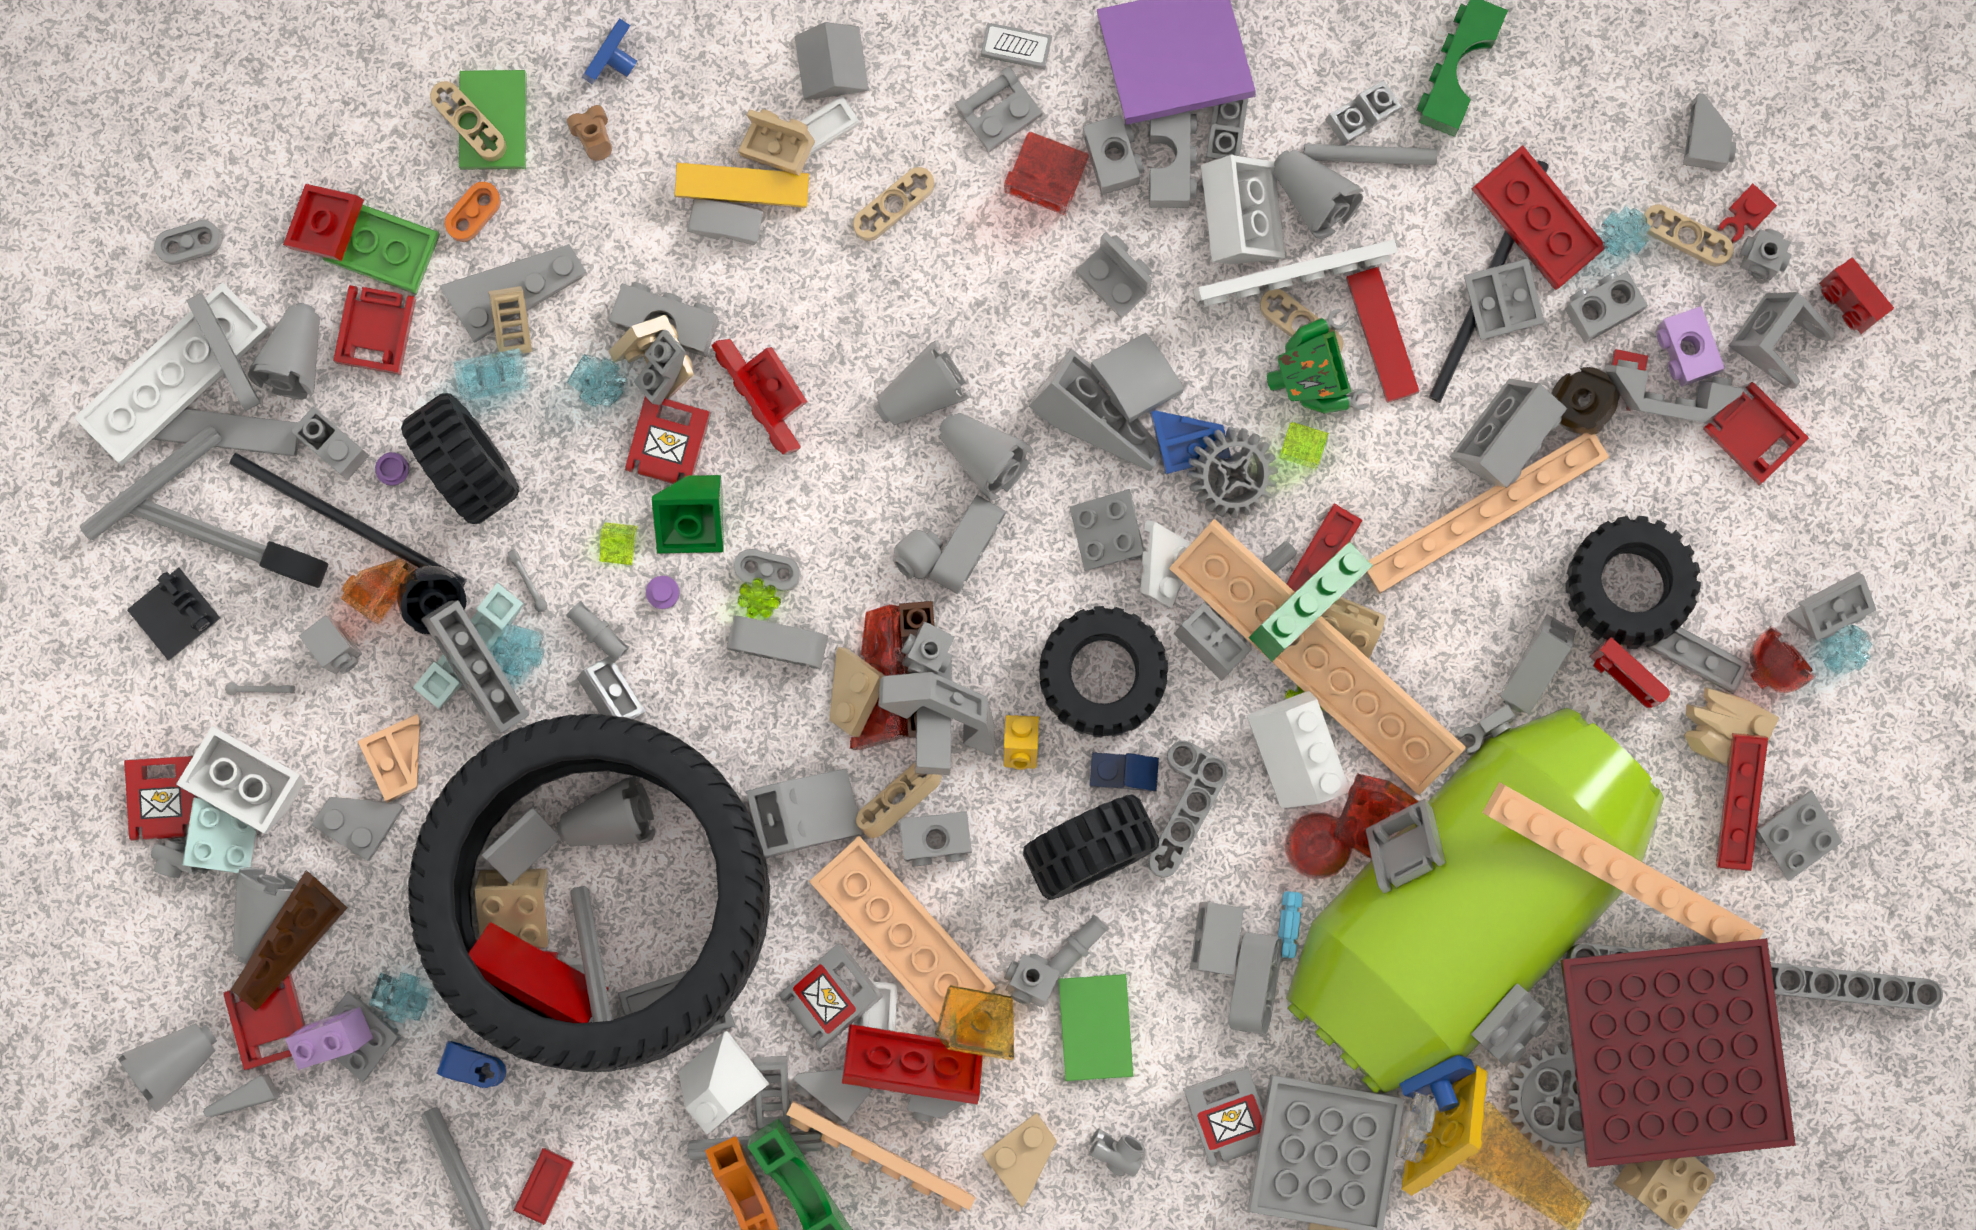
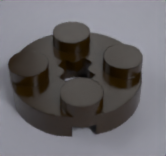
M1593 367L1579 368L1581 371L1573 375L1570 373L1564 375L1556 383L1551 394L1567 408L1561 416L1560 425L1573 433L1593 435L1599 433L1603 426L1613 417L1618 406L1620 393L1605 372ZM1588 394H1591L1590 402L1581 407L1578 399L1580 397L1585 398Z

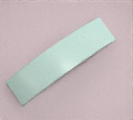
M499 583L493 587L476 608L478 611L471 619L490 652L510 627L524 605L523 602ZM442 655L437 662L431 664L413 688L440 709L461 688L462 684L445 656Z

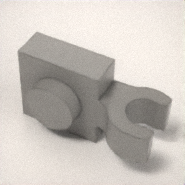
M1506 705L1480 720L1474 726L1463 728L1456 737L1460 740L1464 736H1471L1475 744L1466 749L1467 755L1474 754L1479 750L1482 738L1490 734L1496 737L1510 730L1511 726L1509 723L1513 721L1515 715L1509 705Z

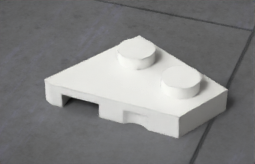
M1146 520L1144 531L1150 532L1148 551H1143L1142 564L1144 573L1141 577V593L1165 607L1172 608L1183 581L1169 567L1191 543L1160 524Z

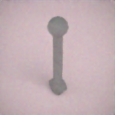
M515 549L509 551L508 556L517 567L535 601V609L538 612H544L548 606L547 602L540 598L520 561L521 558Z
M230 682L226 685L225 691L228 695H235L237 692L295 693V686H238L236 683Z

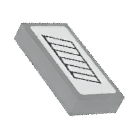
M988 22L981 57L1045 70L1052 35Z

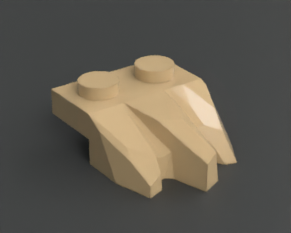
M1706 687L1703 694L1707 701L1706 706L1686 705V716L1697 724L1695 730L1687 731L1684 734L1691 750L1727 768L1732 733L1766 736L1769 741L1779 719L1776 715L1744 698Z

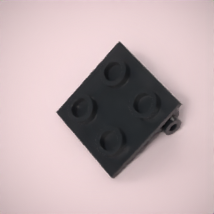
M180 567L171 574L165 572L157 579L159 584L127 609L168 661L221 619Z

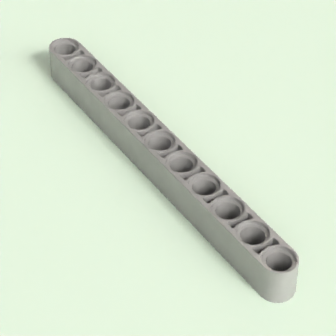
M1584 943L1572 946L1567 951L1565 958H1575L1576 953L1581 949L1589 952L1590 956L1649 950ZM1771 962L1775 995L1915 1010L1934 1009L1940 1005L1943 999V990L1940 984L1931 979ZM1785 971H1789L1794 977V984L1789 990L1782 987L1780 983V977ZM1820 974L1828 980V988L1824 993H1819L1814 985L1815 978ZM1853 978H1857L1862 984V991L1857 997L1850 993L1848 987L1849 982ZM1887 982H1891L1896 988V994L1892 1000L1886 999L1883 995V986ZM1922 985L1926 986L1930 991V998L1925 1004H1922L1917 998V991Z

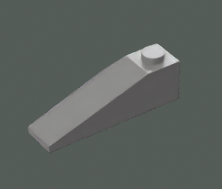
M1071 348L1040 386L1029 407L1053 427L1151 471L1160 457L1158 443L1138 419L1128 422L1111 403L1110 396L1099 384L1100 380L1091 371V364Z

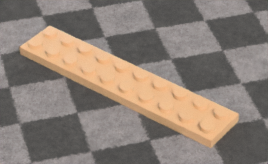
M1215 519L1211 521L1169 567L1175 575L1261 653L1263 652L1248 637L1295 593ZM1322 616L1312 623L1272 662L1304 692L1310 691L1326 712L1418 795L1465 749V746Z

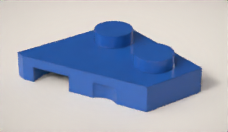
M1157 410L1150 411L1165 474L1194 467L1189 464V459L1195 458L1199 460L1200 457L1194 451V448L1196 446L1202 449L1207 447L1203 441L1205 436H1208L1213 442L1216 441L1215 430L1222 431L1226 438L1222 424ZM1229 448L1222 450L1216 456L1221 459L1230 458Z

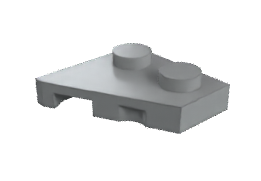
M329 797L313 821L312 826L370 862L405 806L391 802Z

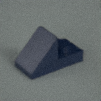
M1092 752L1089 786L1157 792L1159 758L1132 753L1123 755Z

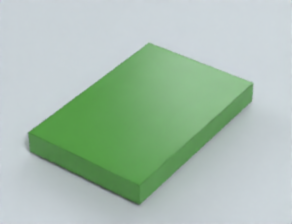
M459 71V90L502 134L507 145L506 152L502 158L497 161H487L459 134L460 170L526 169V71ZM473 113L464 114L459 121L460 127L465 130L474 128L477 124V116ZM483 131L478 135L486 146L483 151L487 149L495 151L498 148L495 144L496 140H498L497 138L491 141Z
M362 204L342 261L323 257V260L417 295L440 233Z
M1126 974L1058 979L1065 1081L1134 1077Z

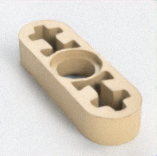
M448 81L437 83L430 93L431 102L436 110L484 160L497 161L502 158L507 148L502 134L455 84ZM442 92L446 94L453 92L451 98L458 106L455 112L447 102L444 101L439 104L442 101L440 97ZM466 113H473L477 116L476 126L469 130L461 128L459 125L460 118ZM482 131L489 140L494 141L496 138L498 139L495 142L498 147L495 151L491 149L483 151L486 146L478 136Z
M923 167L909 170L859 211L853 221L856 235L864 241L876 240L929 197L934 190V178L931 172ZM915 176L918 179L927 178L925 181L926 189L922 191L918 187L910 193L911 197L914 198L911 202H909L905 192L899 189L901 186H904L907 192L914 185L912 178ZM891 196L900 197L904 202L903 208L897 213L887 211L884 207L887 198ZM878 206L882 215L889 220L884 223L882 217H880L874 223L875 231L871 232L868 229L862 231L863 224L861 220L864 218L869 221L877 216V211L873 209Z
M1653 205L1642 216L1641 225L1648 235L1710 266H1722L1733 255V244L1728 237L1664 205ZM1659 213L1663 215L1662 222L1670 226L1674 220L1679 223L1672 230L1671 236L1666 233L1670 228L1664 225L1654 228L1652 226L1653 220L1649 216L1655 217ZM1688 227L1695 232L1696 240L1693 244H1684L1679 240L1678 232L1681 228ZM1705 235L1708 237L1705 243L1713 247L1720 243L1723 245L1721 251L1725 255L1720 254L1717 258H1714L1711 248L1705 245L1701 248V251L1696 248L1702 242Z
M1280 289L1267 291L1260 301L1261 314L1290 337L1295 333L1292 328V321L1296 317H1305L1310 323L1320 319ZM1277 297L1282 300L1280 306L1286 312L1289 311L1290 307L1296 309L1289 315L1286 324L1281 321L1285 314L1277 309L1273 313L1268 310L1270 305L1267 302L1268 299L1274 301ZM1335 331V335L1341 353L1343 349V339L1341 335L1337 331Z
M915 762L858 812L856 817L857 826L867 837L876 838L883 835L899 819L904 817L939 786L942 775L927 774L922 779L925 774L915 773ZM906 793L901 802L892 804L893 799L898 794Z

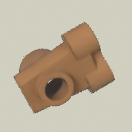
M591 106L585 113H575L567 118L566 122L571 134L579 138L590 159L600 161L611 154L612 144L605 127L608 118L602 106Z

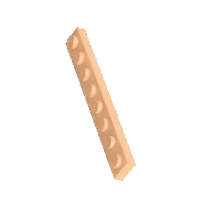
M1584 433L1521 470L1519 478L1507 488L1497 485L1370 559L1369 562L1373 566L1366 574L1380 594L1604 462L1609 456L1595 434Z

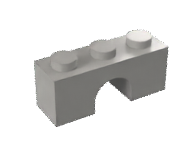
M1191 111L1150 120L1149 143H1161L1169 146L1174 151L1176 159L1167 167L1150 168L1149 208H1189L1190 198H1196L1197 180L1196 178H1190V166H1196L1197 147L1190 146V134H1196L1197 114H1191Z
M632 282L631 286L621 284L609 318L612 327L628 331L633 325L666 315L675 321L678 341L683 349L707 357L719 322L717 314L713 313V308L701 303H695L694 307L681 303V297L664 292L663 296L650 293L651 288L641 283Z

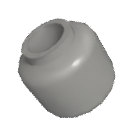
M914 529L895 546L893 562L907 578L923 579L932 572L942 554L940 548L943 544L932 531L925 533Z

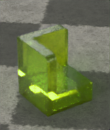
M1291 422L1278 458L1317 469L1329 433Z

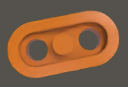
M477 182L467 190L445 218V228L454 240L459 242L472 240L498 211L501 205V196L496 187L488 182ZM482 196H489V204L485 206L479 204V199ZM463 220L468 221L469 226L466 230H458L459 222Z

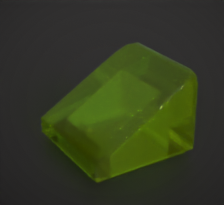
M605 522L601 529L599 561L633 565L637 526Z

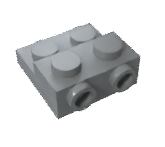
M1517 983L1471 1035L1507 1067L1510 1062L1515 1063L1524 1055L1526 1051L1525 1046L1533 1037L1537 1038L1543 1034L1549 1025L1548 1020L1552 1016Z

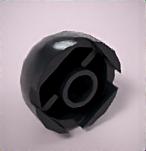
M429 565L415 569L404 578L399 585L397 594L398 607L403 620L420 634H430L422 621V618L449 601L458 600L464 611L467 604L462 584L452 572L439 566Z

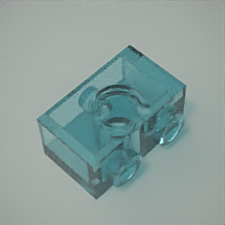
M519 348L453 362L459 394L465 401L531 387L525 356Z

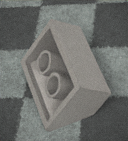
M1509 378L1449 457L1490 484L1507 488L1519 478L1521 469L1528 459L1539 452L1541 442L1549 432L1553 431L1560 424L1561 416L1567 408L1540 383Z

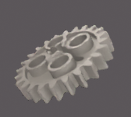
M1556 1044L1553 1055H1550L1544 1047L1541 1049V1060L1532 1054L1529 1056L1532 1064L1531 1068L1523 1064L1519 1066L1524 1077L1513 1076L1512 1081L1519 1085V1089H1511L1508 1092L1509 1095L1517 1097L1516 1102L1508 1105L1509 1109L1519 1110V1114L1512 1119V1122L1523 1121L1524 1126L1519 1134L1523 1135L1528 1132L1533 1134L1529 1142L1530 1145H1533L1538 1140L1542 1141V1152H1545L1551 1145L1554 1146L1556 1156L1560 1155L1562 1148H1567L1570 1157H1573L1575 1147L1579 1146L1585 1154L1582 1129L1575 1128L1570 1122V1115L1575 1111H1580L1578 1093L1574 1087L1576 1077L1572 1046L1570 1044L1567 1053H1562L1559 1044ZM1570 1070L1571 1079L1568 1098L1574 1100V1104L1571 1103L1567 1106L1564 1130L1560 1131L1558 1129L1561 1102L1555 1101V1097L1561 1096L1565 1071ZM1549 1071L1555 1073L1559 1079L1558 1087L1553 1090L1545 1089L1540 1083L1542 1073ZM1540 1106L1550 1107L1555 1115L1553 1122L1549 1124L1541 1123L1536 1117V1109Z

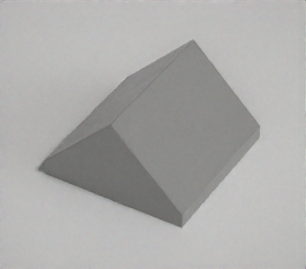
M824 22L794 36L804 101L869 91L859 26Z
M531 808L481 855L512 884L561 837L534 808Z

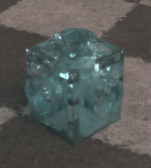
M1625 206L1619 214L1613 210L1601 224L1605 231L1600 238L1604 242L1603 247L1609 253L1625 260L1631 251L1637 255L1650 240L1645 234L1652 226L1647 223L1646 216L1639 210L1634 208L1630 210ZM1623 227L1630 231L1631 234L1624 232Z
M584 354L567 380V383L581 392L579 398L593 407H596L598 404L611 407L612 403L618 401L622 396L623 386L628 379L618 372L620 366L608 358L603 357L601 360L598 357Z
M507 623L503 637L498 636L493 649V655L497 656L496 662L504 666L502 672L517 677H522L523 672L533 674L534 667L539 668L543 660L544 649L540 647L544 636L540 632ZM522 648L521 654L515 656L516 650Z
M1851 624L1837 630L1832 637L1821 639L1820 643L1823 647L1817 655L1824 659V665L1833 672L1847 674L1854 671V669L1860 671L1871 657L1867 652L1873 644L1866 639L1868 635L1865 631ZM1845 643L1854 649L1852 653H1848L1845 650Z
M380 972L369 1005L387 1012L385 1018L396 1022L405 1023L406 1018L420 1021L422 1013L427 1006L431 989L418 984L420 978L401 972L399 977Z

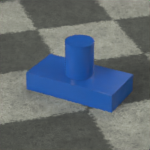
M619 18L581 78L593 84L606 64L628 77L637 60L617 46L631 25Z
M1456 1055L1405 1080L1399 1085L1404 1096L1417 1100L1433 1093L1439 1111L1444 1112L1459 1105L1451 1084L1475 1073L1476 1070L1472 1059Z

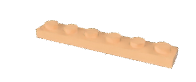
M792 1101L786 1115L792 1117L790 1124L805 1132H808L810 1127L821 1132L820 1139L836 1148L839 1147L840 1143L853 1149L850 1155L866 1164H869L871 1159L882 1164L883 1166L880 1171L899 1180L901 1175L913 1181L912 1188L927 1196L930 1195L931 1191L943 1196L944 1198L941 1203L958 1212L961 1207L970 1210L975 1200L973 1194L796 1101Z

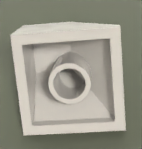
M727 1031L678 1071L685 1108L706 1135L724 1123L769 1085Z

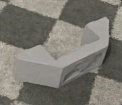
M1618 360L1617 366L1607 364L1605 366L1606 374L1612 380L1630 410L1705 422L1743 393V388L1732 386L1733 379L1713 376L1712 382L1700 381L1696 400L1676 397L1675 403L1664 402L1665 395L1645 392L1649 371L1638 370L1637 362Z
M933 672L883 676L880 679L879 707L908 719L921 706H925L963 723V744L990 756L995 753V724L986 696Z

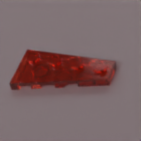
M890 604L867 611L861 655L865 657V662L885 676L904 674L899 606ZM878 698L860 737H851L849 749L862 750L909 737L907 719L879 707Z

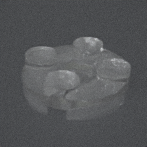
M1414 1092L1410 1109L1405 1108L1402 1115L1400 1128L1406 1129L1404 1138L1401 1137L1399 1139L1396 1157L1419 1163L1427 1146L1423 1142L1427 1133H1431L1436 1111V1100H1433L1434 1097Z

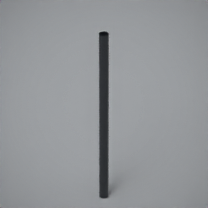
M1538 160L1537 163L1547 172L1549 165ZM1506 230L1488 269L1504 265L1515 242ZM1470 306L1429 395V398L1441 403L1476 327L1472 306Z
M238 453L232 456L229 462L230 465L418 568L429 565L443 567L452 572L463 587L467 582L466 578Z

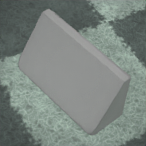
M610 657L584 669L577 677V680L599 714L627 717L634 720L646 712Z

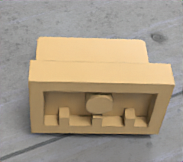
M666 315L633 325L608 352L614 363L624 359L630 363L642 357L648 363L649 360L644 354L663 329L668 330L679 343L676 329L669 323ZM686 354L678 377L665 399L671 398L694 375L691 360Z
M1340 597L1321 615L1368 659L1370 658L1381 635L1386 619L1385 615L1343 597Z
M547 868L527 869L512 884L497 870H480L475 887L479 937L487 925L492 922L537 948L548 946L549 939L545 907V893L548 884Z

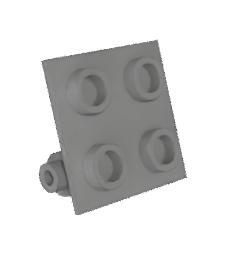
M1130 489L1070 506L1084 571L1126 559L1135 560L1142 558L1144 547Z
M1812 790L1805 795L1800 794L1798 800L1788 807H1782L1780 813H1774L1772 819L1763 825L1759 824L1757 826L1756 838L1760 843L1765 842L1788 881L1842 843L1841 838Z
M347 991L329 1017L360 1007L373 1039L355 1052L335 1059L363 1083L389 1048L394 1047L399 1042L401 1036L397 1034L399 1030L392 1028L386 1021L384 1022L382 1015L377 1016L375 1014L376 1009H370L360 999L361 996L359 994L355 996L350 991Z

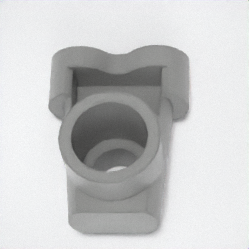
M167 838L165 843H155L152 848L151 858L156 859L153 871L156 873L180 878L182 871L190 874H196L197 872L206 874L209 869L182 865L186 846L184 842Z
M1100 1128L1095 1131L1089 1143L1091 1145L1089 1155L1102 1163L1106 1162L1108 1169L1118 1176H1124L1126 1173L1134 1177L1142 1165L1141 1156L1145 1152L1144 1146L1130 1135L1124 1134L1119 1141H1116L1112 1138V1135Z

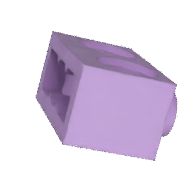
M358 1007L306 1024L285 1038L295 1064L298 1070L353 1053L373 1039V1036L361 1008Z

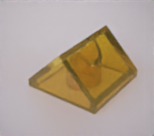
M950 985L946 991L935 1034L949 1050L1012 1061L1014 1059L1013 999L1007 995Z

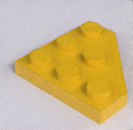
M1475 1066V1073L1452 1084L1459 1105L1442 1113L1436 1110L1422 1133L1427 1138L1421 1144L1418 1154L1411 1151L1405 1161L1401 1189L1409 1195L1413 1196L1424 1187H1429L1436 1179L1446 1172H1451L1458 1164L1468 1157H1473L1480 1150L1482 1145L1481 1133L1484 1120V1102L1487 1093V1071L1480 1066Z

